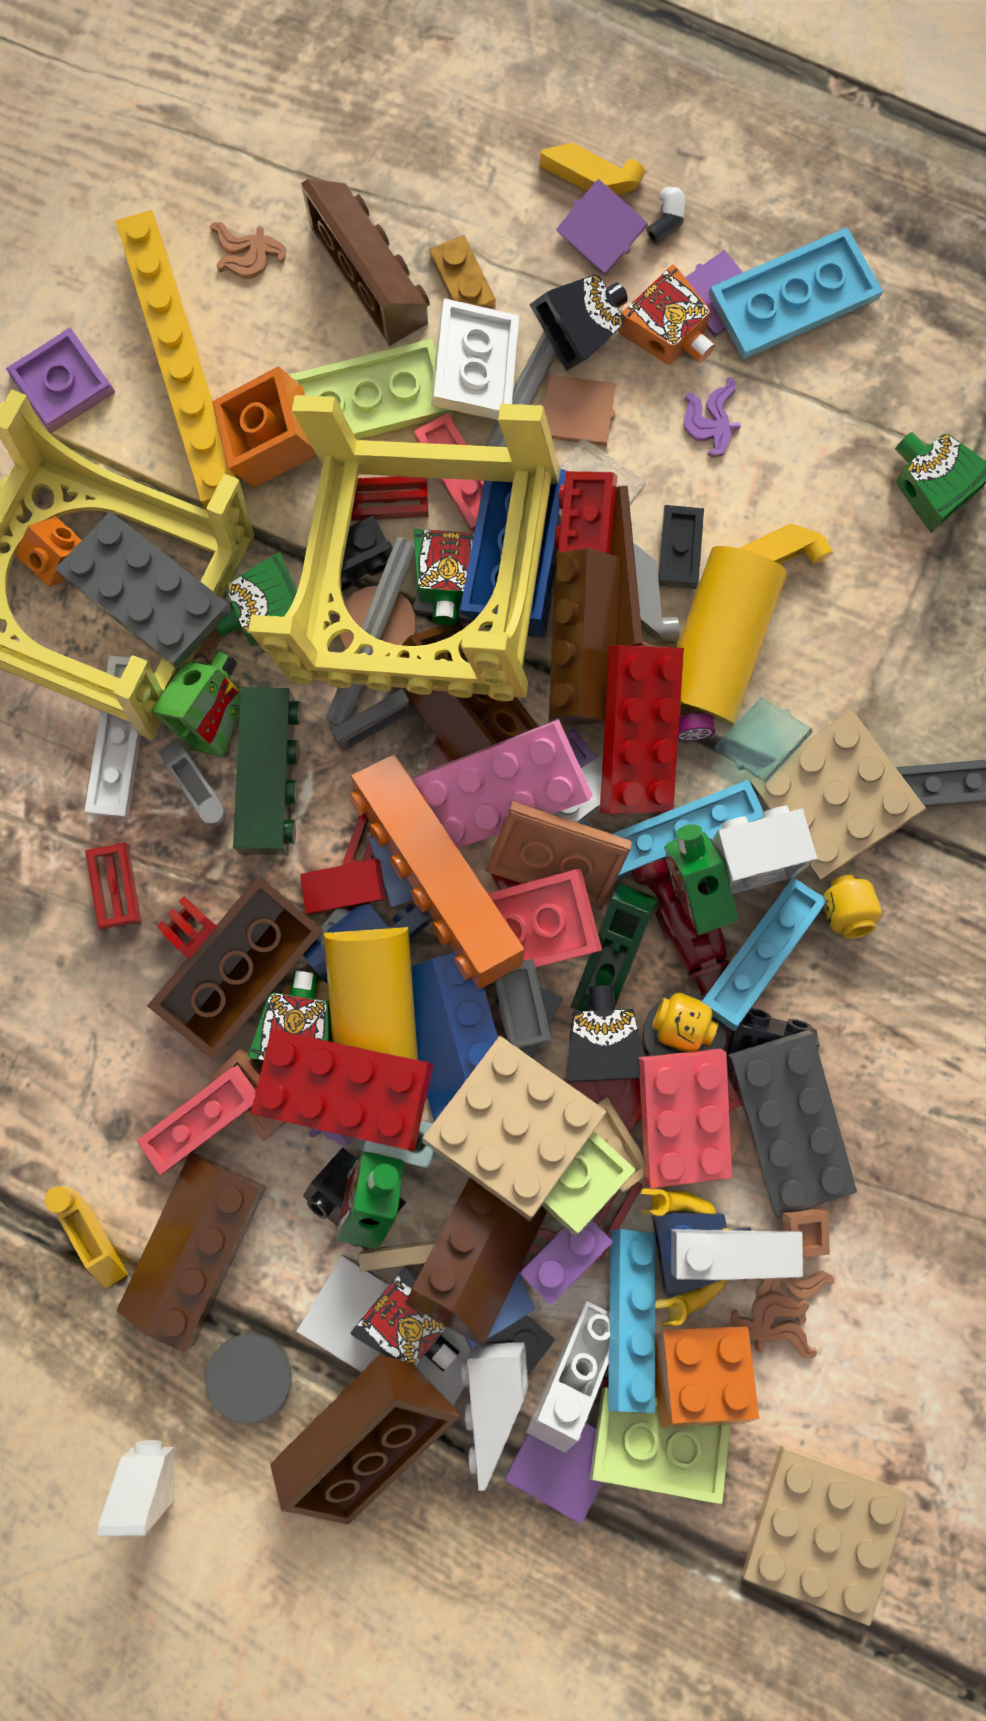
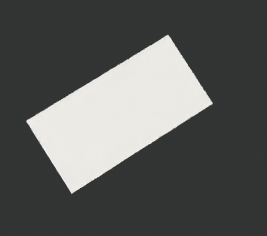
M342 1255L297 1332L355 1369L363 1372L381 1353L356 1339L350 1332L390 1283L371 1271L360 1272L358 1263ZM447 1327L441 1335L460 1351L454 1361L442 1372L429 1359L423 1356L415 1367L454 1406L464 1389L461 1377L462 1360H467L472 1348L469 1347L463 1335Z

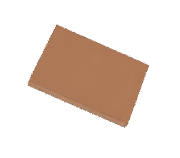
M512 801L487 861L485 871L525 884L571 870L581 869L591 907L602 910L631 850V841Z

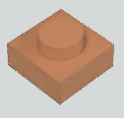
M821 1208L782 1213L783 1231L802 1232L803 1258L830 1254L829 1212Z

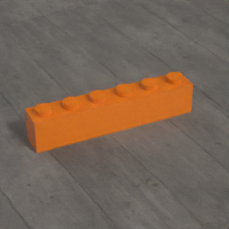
M393 754L351 775L353 792L349 794V798L354 809L360 816L366 814L371 822L369 828L374 840L379 847L386 845L392 855L390 862L395 873L401 880L407 878L413 887L411 895L415 904L421 912L428 911L433 918L434 923H432V927L438 940L443 946L449 944L456 954L454 961L462 977L465 980L471 978L478 990L521 967L524 956L523 946L396 755Z

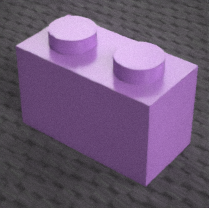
M592 1220L576 1237L567 1228L562 1226L520 1268L519 1272L552 1305L613 1241Z

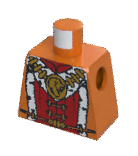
M674 264L664 271L621 312L624 324L619 329V333L666 364L673 363L684 351L691 355L698 363H702L715 348V344L703 334L708 326L711 314L710 309Z

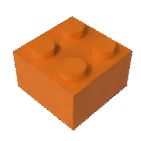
M279 366L212 401L228 469L254 488L317 456L292 412L294 396H305L304 389Z
M748 1326L662 1330L655 1334V1388L659 1428L745 1424L759 1419Z

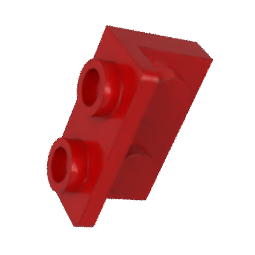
M566 471L565 484L560 486L558 494L559 507L562 509L561 525H557L555 530V546L559 550L558 553L590 548L611 554L618 478L614 472Z

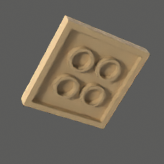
M850 710L750 780L769 809L788 806L791 812L803 808L818 858L810 866L821 881L926 811V807L853 710Z
M499 1036L424 1135L422 1143L530 1221L607 1111Z
M781 1445L741 1575L743 1579L870 1626L909 1494L900 1488Z

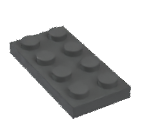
M111 511L55 568L63 579L175 669H178L231 612V608L225 600Z
M806 1030L729 1054L728 1057L774 1215L779 1218L782 1217V1213L801 1211L858 1193L814 1034Z

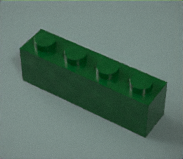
M241 687L233 835V848L240 855H288L289 844H295L296 822L295 820H290V804H297L298 798L297 780H291L292 765H298L299 741L293 740L294 725H300L301 704L300 701H295L290 688Z

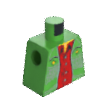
M216 652L209 665L194 662L184 663L151 712L191 750L223 757L240 711V691L230 681L237 662L227 654Z

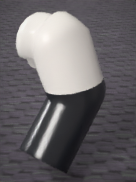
M666 187L659 194V200L663 201L661 202V207L663 208L662 216L646 228V233L654 244L659 243L684 222L686 198L678 187Z

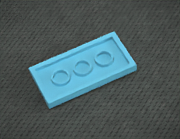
M848 227L711 286L708 296L740 356L744 360L879 300L883 290Z

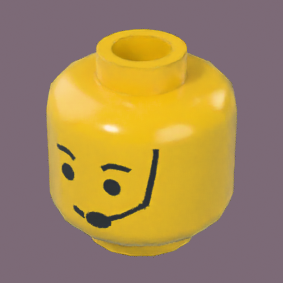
M843 875L834 879L831 882L832 887L823 894L825 900L824 911L830 929L837 934H843L846 939H856L874 932L876 924L882 918V909L873 884L865 879H856L854 875Z
M677 992L670 999L663 997L654 1017L652 1029L657 1030V1039L660 1043L685 1053L698 1051L702 1044L709 1047L716 1034L718 1023L711 1020L713 1011L708 1005L702 1003L701 1000Z

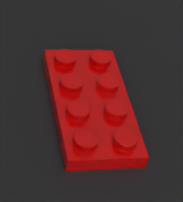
M609 645L600 796L601 813L668 812L674 809L684 648Z
M271 1029L251 1114L414 1151L434 1064Z

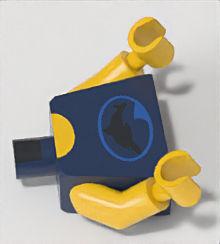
M644 1188L641 1190V1194L651 1195L652 1205L647 1210L641 1209V1213L652 1215L663 1293L667 1297L675 1296L672 1299L658 1300L655 1302L656 1309L665 1307L669 1309V1318L667 1321L661 1322V1326L681 1325L687 1315L703 1308L725 1288L727 1281L676 1279L671 1274V1229L727 1230L725 1215L716 1212L715 1207L710 1201L686 1190L664 1191ZM750 1227L739 1228V1229H732V1230L752 1231Z

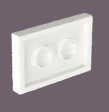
M449 299L443 300L440 310L431 406L498 420L500 404H512L519 324L518 315Z

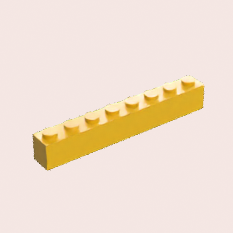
M153 210L115 220L198 493L206 510L223 474L237 479L238 476L228 469L212 403L214 399L162 233Z

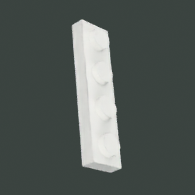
M109 655L106 673L121 678L131 657ZM143 659V660L148 661V663H149V665H150V667H151V669H152V663L150 662V660H149V659ZM101 710L84 812L93 816L129 819L141 736L138 735L132 723Z

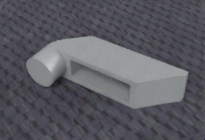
M633 543L641 627L647 634L659 642L679 641L678 617L662 618L657 561Z
M177 738L159 750L158 753L166 767L188 797L200 818L210 827L223 823L227 817L226 808L180 740Z

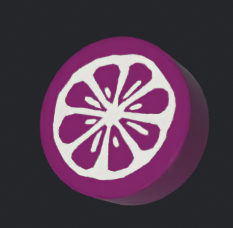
M691 713L679 718L678 740L680 741L703 740L713 736L716 732L714 717L710 714Z

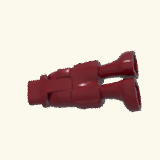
M665 859L633 870L634 880L639 885L648 886L658 898L662 907L658 908L655 915L663 930V934L668 940H671L683 966L690 972L688 974L690 980L695 978L701 994H707L727 968L726 966L730 964L729 960H725L727 958V949L721 927L701 935L697 933L672 890ZM698 885V891L700 893L708 894L707 890L702 891L701 886Z

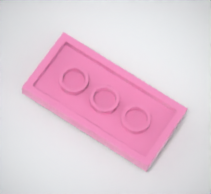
M559 719L412 778V781L457 849L499 834L512 801L554 814L587 802L593 796Z

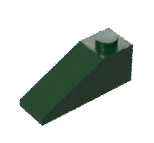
M622 884L618 886L611 898L598 932L602 951L590 954L570 1006L571 1008L578 1011H590L588 987L602 985L614 986V1002L616 1006L658 902L657 898Z

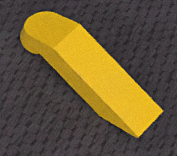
M575 143L542 149L540 152V167L586 192L597 179H600L617 196L624 195L636 189L646 173L643 165L634 159H628L623 167L619 168Z
M791 523L740 547V549L757 553L779 564L785 563L806 552L812 565H815L833 554V550L822 534Z
M56 1186L48 1190L44 1199L45 1205L48 1210L54 1212L89 1273L105 1289L128 1275L90 1205L82 1196L69 1186Z

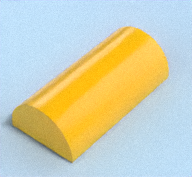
M714 546L711 548L677 647L684 648L680 708L694 713H707L713 716L714 720L732 726L735 725L788 575V571L782 565L767 557L730 546Z
M408 927L324 933L332 1042L418 1060Z

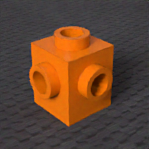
M53 517L27 526L16 556L39 579L51 587L66 581L58 574L55 568L82 540L57 517Z

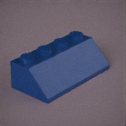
M564 469L560 471L559 484H550L527 635L530 637L545 638L555 582L556 557L559 552L555 546V530L557 525H561L562 509L559 507L558 494L560 486L565 484L567 470ZM484 481L460 608L461 614L474 620L489 602L497 583L513 482Z
M454 952L429 959L411 967L418 1060L434 1064L427 1092L434 1122L498 1039L484 987L478 990L471 978L465 980L462 977L454 961V957H456Z

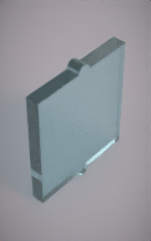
M760 697L715 746V749L734 762L738 770L745 769L764 783H767L813 731L811 727L793 717L789 709L782 710Z

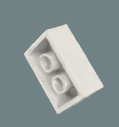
M781 806L765 811L763 813L764 818L748 823L747 817H739L721 824L722 829L717 830L715 836L710 841L724 861L732 894L792 879V877H796L818 859L803 808L790 812L788 806Z

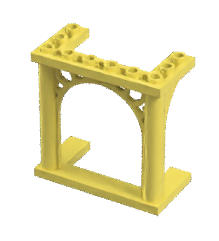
M11 389L5 402L0 403V439L15 464L9 476L4 477L0 483V623L2 621L7 623L6 631L4 633L0 632V669L132 723L138 735L153 740L162 721L151 710L182 665L175 669L162 658L155 673H153L148 661L132 655L121 678H118L41 646L23 632L12 615L7 595V581L11 564L28 525L74 512L111 511L116 515L214 553L200 582L223 599L227 592L225 586L233 580L255 536L240 480L223 474L206 510L149 488L90 462L62 444L41 426L27 395ZM43 487L50 489L54 494L53 505L45 510L38 508L34 504L35 496L39 489ZM62 488L67 490L68 496L74 495L77 497L71 502H65ZM29 510L32 514L30 520L26 523H21ZM10 546V551L5 553L7 548ZM200 645L183 662V664L193 661Z
M295 395L292 412L322 463L321 476L301 580L295 599L284 617L251 615L248 630L287 679L300 685H310L312 681H323L338 688H350L352 684L367 685L370 689L377 691H390L391 687L407 688L408 691L421 695L431 694L432 690L447 691L448 694L459 698L472 697V694L488 695L490 698L499 701H511L514 697L526 698L528 680L523 670V661L550 484H559L561 471L544 407L542 405L500 404L498 421L507 447L356 440L335 397ZM359 474L513 482L495 589L483 611L473 622L457 634L428 645H395L368 634L349 615L342 597L341 570ZM331 614L339 615L340 622L332 624ZM493 625L489 632L480 631L484 626ZM345 632L354 634L352 644L345 651L340 653L329 652V645L337 635ZM362 647L373 648L372 655L358 653ZM460 647L462 648L469 663L461 658ZM403 653L409 654V658H402L400 656ZM441 653H450L453 661L445 659L436 660V658Z

